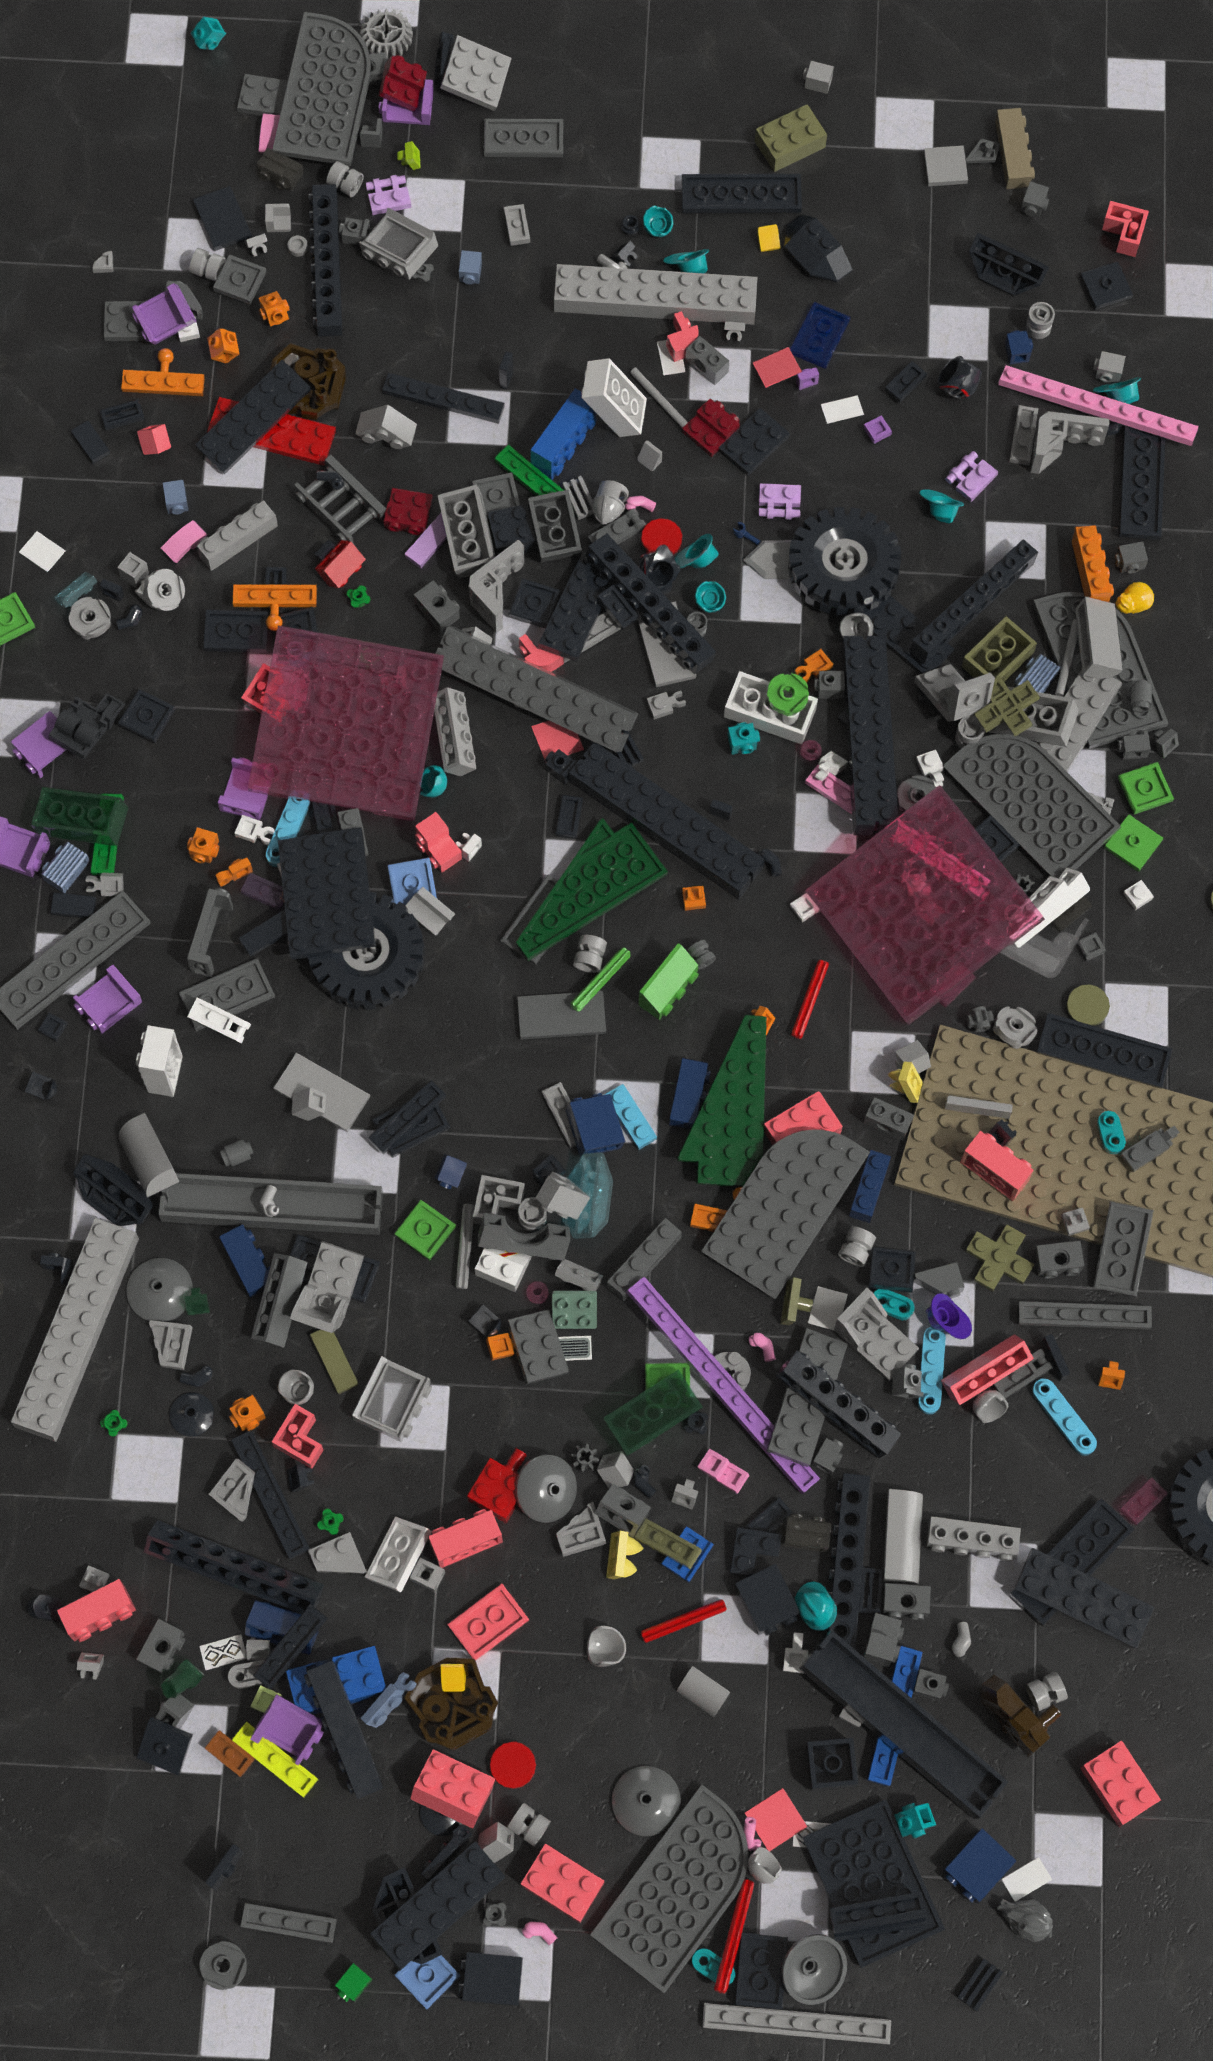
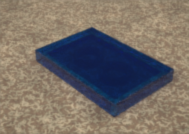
M814 302L790 351L794 356L826 369L851 317Z

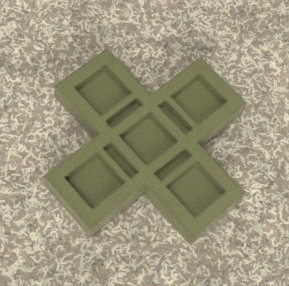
M999 676L994 680L991 703L976 712L975 716L986 733L1005 722L1013 735L1017 736L1033 726L1023 709L1039 700L1040 697L1029 680L1010 691Z
M1006 1225L997 1242L977 1231L965 1251L984 1262L974 1281L992 1292L1003 1274L1023 1285L1034 1264L1015 1253L1026 1235Z

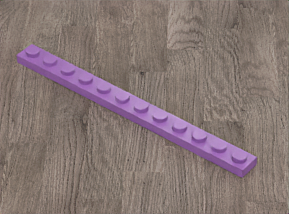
M643 1277L627 1290L626 1293L798 1491L803 1494L820 1478L810 1466L806 1467L766 1452L774 1425L649 1281Z

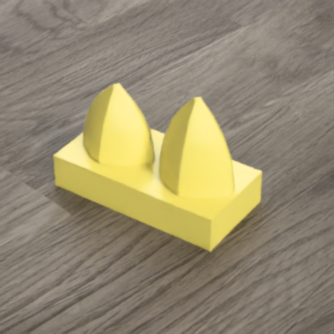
M904 1061L902 1069L894 1070L888 1074L891 1079L897 1081L890 1084V1087L906 1094L910 1102L918 1103L923 1082L913 1063Z
M618 1531L611 1533L606 1578L618 1579L628 1577L637 1571L634 1564L626 1559V1555L639 1553L644 1548L637 1540L628 1536V1532Z

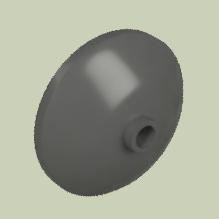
M154 1258L142 1263L133 1271L127 1284V1298L131 1308L139 1317L146 1321L169 1322L178 1318L186 1311L193 1296V1284L189 1273L181 1264L168 1258ZM156 1284H162L161 1289H154Z
M539 1455L530 1459L521 1468L515 1484L516 1500L522 1512L530 1519L544 1523L559 1520L571 1509L577 1494V1482L572 1468L562 1458L554 1455ZM553 1486H555V1492H554V1493H552V1487H553Z
M640 1766L629 1770L618 1780L613 1790L612 1808L617 1821L628 1832L638 1836H655L664 1832L674 1823L680 1810L681 1798L677 1784L669 1774L656 1767ZM645 1795L651 1798V1802L648 1804L642 1801Z
M812 1934L799 1939L788 1950L782 1964V1982L788 1994L796 2001L807 2005L820 2004L829 2000L838 1992L845 1980L847 1972L845 1952L838 1942L826 1935ZM810 1961L809 1966L805 1968L806 1963Z

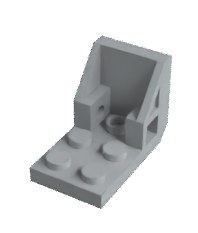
M1050 411L1039 418L1034 437L1031 473L1039 474L1062 454L1063 441L1088 443L1092 446L1103 445L1109 427V419Z
M519 540L470 576V605L496 633L503 629L502 583L507 579L508 575L519 571L524 565V545Z
M951 664L915 677L917 686L948 722L975 714L989 705L995 677L988 673L965 681Z
M324 1241L321 1242L309 1283L304 1286L292 1310L290 1319L330 1333L340 1328L365 1255Z
M866 1288L837 1318L834 1330L842 1340L884 1378L890 1381L893 1378V1369L902 1368L919 1348L886 1319L887 1312L874 1293Z

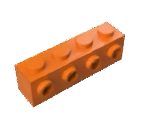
M1096 525L1075 527L1072 545L1084 596L1109 602L1110 597L1114 594L1113 584L1109 583V568L1105 567L1104 563L1106 556L1105 551L1101 550V534L1097 533Z

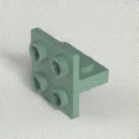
M553 1291L552 1310L555 1329L597 1328V1291Z

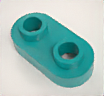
M1105 1111L1097 1120L1103 1148L1109 1154H1118L1124 1149L1126 1144L1121 1122L1115 1112ZM1110 1118L1113 1123L1108 1124L1105 1119ZM1111 1139H1117L1118 1144H1113Z
M878 1289L874 1292L878 1300H885L886 1303L881 1305L889 1316L899 1320H907L913 1315L915 1306L910 1298L890 1290ZM904 1307L906 1312H900L899 1308Z
M699 1949L692 1957V1965L696 1971L716 1983L722 1958L708 1949ZM701 1957H706L708 1959V1964L702 1966L699 1963V1959ZM734 1968L732 1969L729 1985L735 1978Z

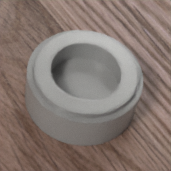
M297 235L289 239L287 245L291 255L299 257L307 252L308 244L304 237Z

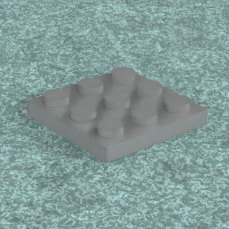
M457 35L440 88L495 111L511 58Z

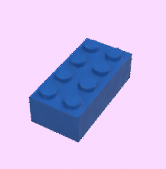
M576 388L531 449V464L551 480H553L555 475H560L565 461L572 458L575 447L583 443L588 429H593L596 424V412L584 401L581 391Z
M375 1646L333 1657L351 1704L378 1697L386 1689ZM312 1664L287 1670L294 1704L312 1715L321 1713L322 1709L316 1708L312 1696L316 1695L313 1687L308 1688L304 1675L307 1674L306 1667Z

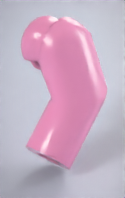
M644 496L629 497L625 504V508L629 511L634 508L636 509V506H641L652 512L656 506L654 501Z
M754 1333V1335L749 1337V1344L751 1346H758L763 1350L765 1362L776 1359L770 1339L761 1333Z
M753 1817L745 1819L743 1830L746 1836L748 1851L750 1852L761 1847V1840L754 1839L756 1819Z
M528 1922L522 1929L524 1937L530 1939L533 1936H541L548 1945H551L557 1939L555 1934L543 1922Z

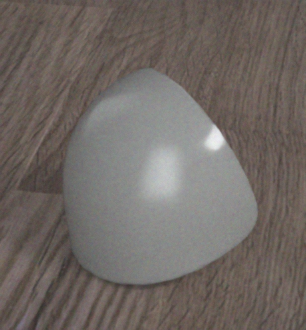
M598 1626L592 1630L587 1642V1655L593 1666H611L619 1663L624 1658L626 1643L619 1631L609 1626Z

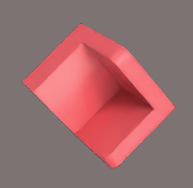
M165 424L150 425L137 431L144 455L158 454L171 448Z

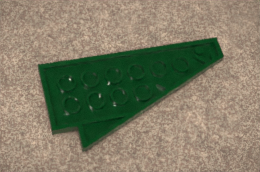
M602 818L516 941V946L525 959L529 961L667 875L668 871L632 823L614 833Z
M745 1015L677 1157V1161L697 1163L696 1184L744 1186L763 1157L767 1017Z

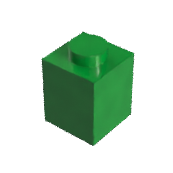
M353 1963L335 1985L339 1989L337 1994L346 2002L349 1999L355 2002L372 1979Z

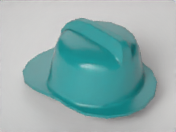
M709 249L673 254L664 258L663 262L677 264L681 272L704 274L708 269L705 254L709 252Z
M1141 377L1102 385L1094 388L1093 391L1106 392L1109 398L1130 404L1139 400L1137 382L1141 380Z
M933 490L920 491V495L929 500L930 513L938 521L952 523L959 506H964L963 502L954 500L943 493Z
M705 534L679 552L674 559L680 568L688 565L694 568H703L709 565L719 553L712 544V535Z
M818 1582L804 1584L798 1590L795 1597V1603L799 1608L800 1616L811 1629L817 1631L825 1630L835 1621L837 1607L823 1585Z

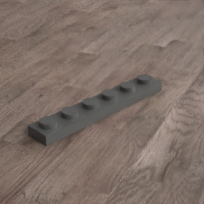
M1019 1301L1018 1325L1150 1330L1152 1328L1151 1306Z

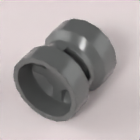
M701 612L691 613L687 620L704 637L707 632V617Z
M706 940L696 942L687 950L689 955L694 957L695 962L698 964V969H703L716 960L714 953L708 950L709 945Z

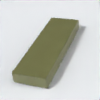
M319 1330L310 1334L338 1394L358 1386L357 1379L334 1332L330 1333Z
M648 1519L644 1520L634 1536L637 1541L688 1569L692 1568L702 1552L698 1546Z

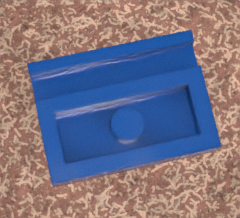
M686 1526L680 1537L701 1548L702 1552L691 1569L668 1557L665 1558L662 1566L689 1583L714 1544Z

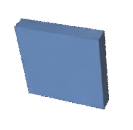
M430 858L388 865L394 903L398 904L400 901L403 905H406L421 887H424L436 897Z
M442 1955L422 1965L411 1961L395 1974L399 1981L426 2009L460 1977L459 1973Z

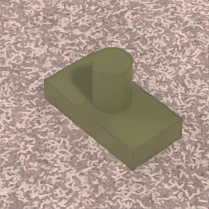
M793 1277L786 1282L780 1324L789 1326L796 1322L797 1310L810 1312L812 1309V1299L799 1297L802 1279Z

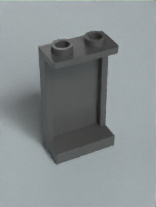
M209 888L187 958L191 973L210 978L213 976L214 967L210 956L206 955L219 911L222 909L232 912L233 910L230 894L224 889L215 888L214 890Z

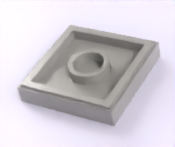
M964 146L924 148L928 186L968 183Z

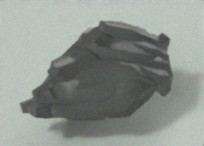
M1003 1899L1001 1905L997 1907V1910L1002 1911V1915L1008 1921L1011 1930L1020 1938L1036 1942L1043 1940L1045 1937H1052L1053 1920L1050 1913L1039 1901L1032 1899L1011 1903Z

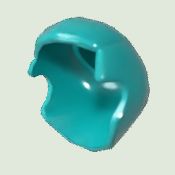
M654 205L645 211L643 226L651 236L664 237L671 232L673 216L666 208Z
M704 581L697 587L694 596L699 609L708 613L719 611L726 601L725 590L717 582Z
M431 765L425 768L421 774V781L418 783V786L423 790L419 794L434 798L445 791L447 777L441 767Z

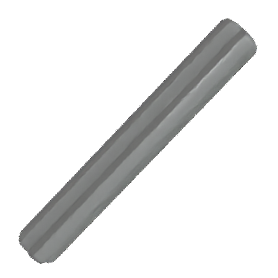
M464 1204L462 1209L456 1288L458 1289L468 1288L473 1213L475 1209L472 1204Z

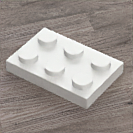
M395 1517L365 1578L401 1592L432 1531L426 1527Z

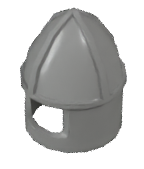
M612 480L600 483L597 494L593 499V512L601 524L614 521L624 512V502L629 495V491L624 485ZM621 492H624V497H619Z

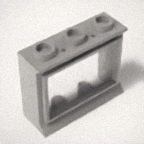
M387 208L385 216L362 242H359L362 255L366 259H372L381 267L389 268L396 275L410 279L438 247L434 231L390 208Z
M381 1356L352 1415L353 1420L402 1442L404 1437H409L413 1429L411 1425L413 1418H418L423 1406L420 1404L423 1398H428L432 1390L430 1378Z

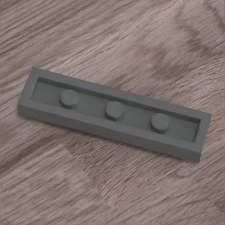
M245 1903L241 1928L333 1943L337 1919Z

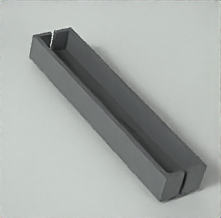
M447 626L440 642L443 647H438L431 665L615 752H622L629 734L621 733L622 729L631 731L638 716L637 712L453 626Z
M176 1173L179 1182L161 1190L163 1196L160 1198L159 1217L162 1222L223 1226L244 1225V1227L380 1235L383 1201L382 1186ZM267 1185L277 1188L273 1201L276 1207H279V1213L274 1217L266 1216L260 1206V1199Z

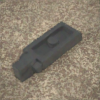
M1175 1126L1165 1132L1162 1128L1158 1131L1156 1130L1122 1152L1121 1156L1130 1169L1135 1172L1169 1150L1173 1145L1171 1140L1177 1137L1180 1132Z

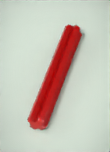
M818 960L792 1030L791 1035L795 1038L801 1039L803 1037L829 963L826 961Z
M720 1599L642 1630V1639L647 1643L723 1613L727 1609L723 1599Z

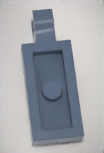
M404 1672L401 1673L395 1684H390L361 1719L365 1724L375 1728L382 1725L389 1713L402 1702V1698L406 1695L404 1691L413 1690L417 1683L410 1680L406 1685L405 1681L409 1675Z

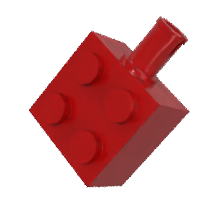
M515 1448L506 1465H502L490 1458L467 1496L468 1501L482 1510H492L494 1517L507 1523L518 1505L515 1495V1484L519 1474L517 1471L527 1457V1454Z

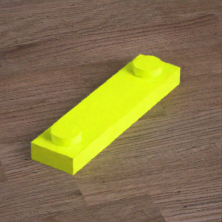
M246 1722L232 1741L304 1798L318 1781V1778L300 1764L299 1766L296 1765L293 1758L269 1740L262 1737L258 1744L250 1740L255 1728Z

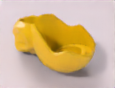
M1134 582L1117 598L1116 607L1125 614H1134L1148 610L1154 602L1153 591L1145 583Z

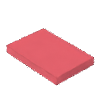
M500 1584L447 1625L472 1659L478 1660L528 1622L529 1619L504 1585Z

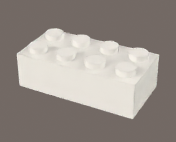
M610 358L588 361L584 387L581 392L584 401L619 437L641 435L647 398Z
M739 671L725 706L724 717L739 723H753L754 728L803 744L817 708L818 698L808 696V702L800 712L791 716H785L775 711L768 703L767 691L769 681ZM791 690L789 692L783 691L784 697H792Z
M148 1025L147 1031L142 1033L141 1045H143L142 1052L137 1054L136 1065L139 1067L141 1078L144 1080L148 1093L174 1097L183 1058L175 1032L172 1029Z

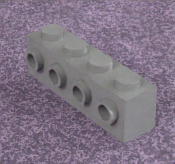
M264 500L259 504L252 505L249 511L243 515L236 516L228 525L218 528L215 534L209 538H203L197 545L199 557L210 571L214 570L278 526L276 515Z
M447 687L432 695L444 772L463 776L476 770L464 692Z
M931 1516L926 1547L932 1548L931 1550L934 1552L953 1550L954 1554L967 1555L968 1552L975 1553L976 1557L979 1558L998 1556L1001 1561H1012V1558L1016 1559L1018 1556L1021 1528Z

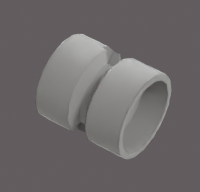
M337 161L331 167L326 183L328 185L336 184L337 190L341 188L342 193L354 197L359 191L364 177L362 173L355 169L349 170L347 165Z
M197 248L190 262V273L201 277L205 275L207 279L216 282L226 259L217 254L210 255L209 251Z
M1037 302L1031 306L1025 326L1029 336L1043 339L1050 334L1055 312L1048 303Z
M975 715L962 718L958 724L955 741L961 749L969 743L978 742L984 735L985 730Z
M593 935L580 936L578 943L579 952L575 955L573 966L584 972L598 973L603 960L600 956L604 955L607 942Z
M535 1197L522 1201L518 1210L520 1226L528 1232L540 1231L547 1222V1211L541 1207L542 1203Z
M851 1226L845 1238L847 1243L842 1244L838 1256L852 1265L863 1267L869 1255L867 1250L872 1249L876 1237L865 1229Z
M1057 1672L1044 1676L1043 1681L1036 1679L1026 1684L1029 1698L1037 1711L1050 1707L1051 1702L1057 1704L1068 1698L1064 1684Z
M523 1803L507 1828L517 1835L523 1834L524 1840L535 1846L551 1821L541 1814L535 1815V1810ZM525 1821L529 1822L530 1825L526 1826Z

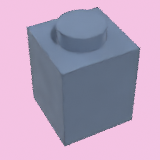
M462 250L459 282L479 284L482 252Z
M184 481L164 482L163 488L168 514H181L188 511Z

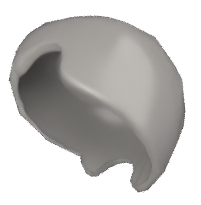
M856 612L842 619L839 630L843 639L844 636H863V640H866L867 636H872L873 623L867 615Z
M291 1369L285 1372L279 1379L278 1391L288 1403L302 1405L308 1402L314 1393V1383L305 1372Z
M996 1390L984 1391L973 1401V1411L983 1423L992 1422L1000 1418L1008 1408V1403L1004 1396Z
M758 1847L748 1859L750 1874L755 1880L763 1884L773 1883L782 1871L778 1860L766 1848Z

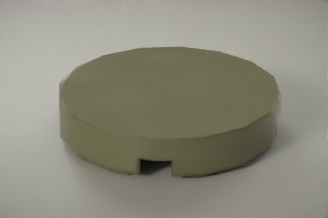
M1081 985L1071 992L1066 1007L1072 1020L1094 1026L1099 1025L1105 1020L1109 1013L1110 1003L1105 992L1099 987Z

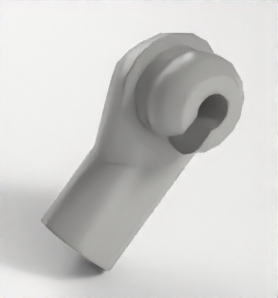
M604 254L599 255L597 258V262L603 267L627 269L624 262L620 261L617 264Z
M267 1185L260 1199V1206L268 1217H274L279 1213V1207H276L273 1201L277 1188L272 1185Z
M967 1622L957 1624L958 1636L952 1645V1651L957 1657L965 1655L971 1644Z

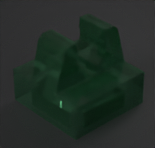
M200 1287L191 1288V1296H185L188 1315L210 1313L207 1294H202Z

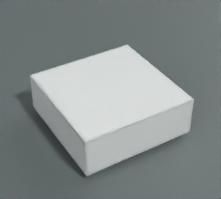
M808 893L790 903L791 909L801 922H804L820 910Z

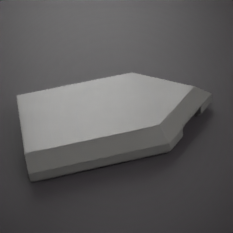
M791 540L762 541L743 561L748 566L754 568L763 579H790L788 562Z

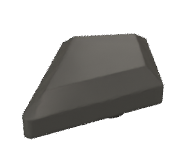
M981 139L966 158V163L995 162L1000 143Z

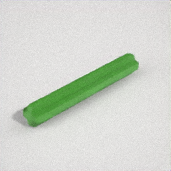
M624 947L621 948L571 1002V1007L575 1011H581L630 958V951Z

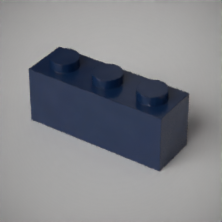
M682 1058L670 1116V1126L691 1130L699 1113L700 1103L703 1104L706 1098L707 1091H703L704 1083L709 1084L711 1071L707 1070L708 1063Z
M870 1150L849 1217L870 1223L891 1156Z
M241 1225L219 1236L249 1297L252 1298L264 1292L270 1267L265 1268L262 1262L265 1260V1257L260 1247L255 1249L252 1242L256 1240L251 1230H246L244 1225Z
M255 1601L246 1622L245 1635L260 1640H270V1643L278 1645L301 1615L289 1609H281L266 1602ZM318 1632L301 1651L302 1653L310 1655Z

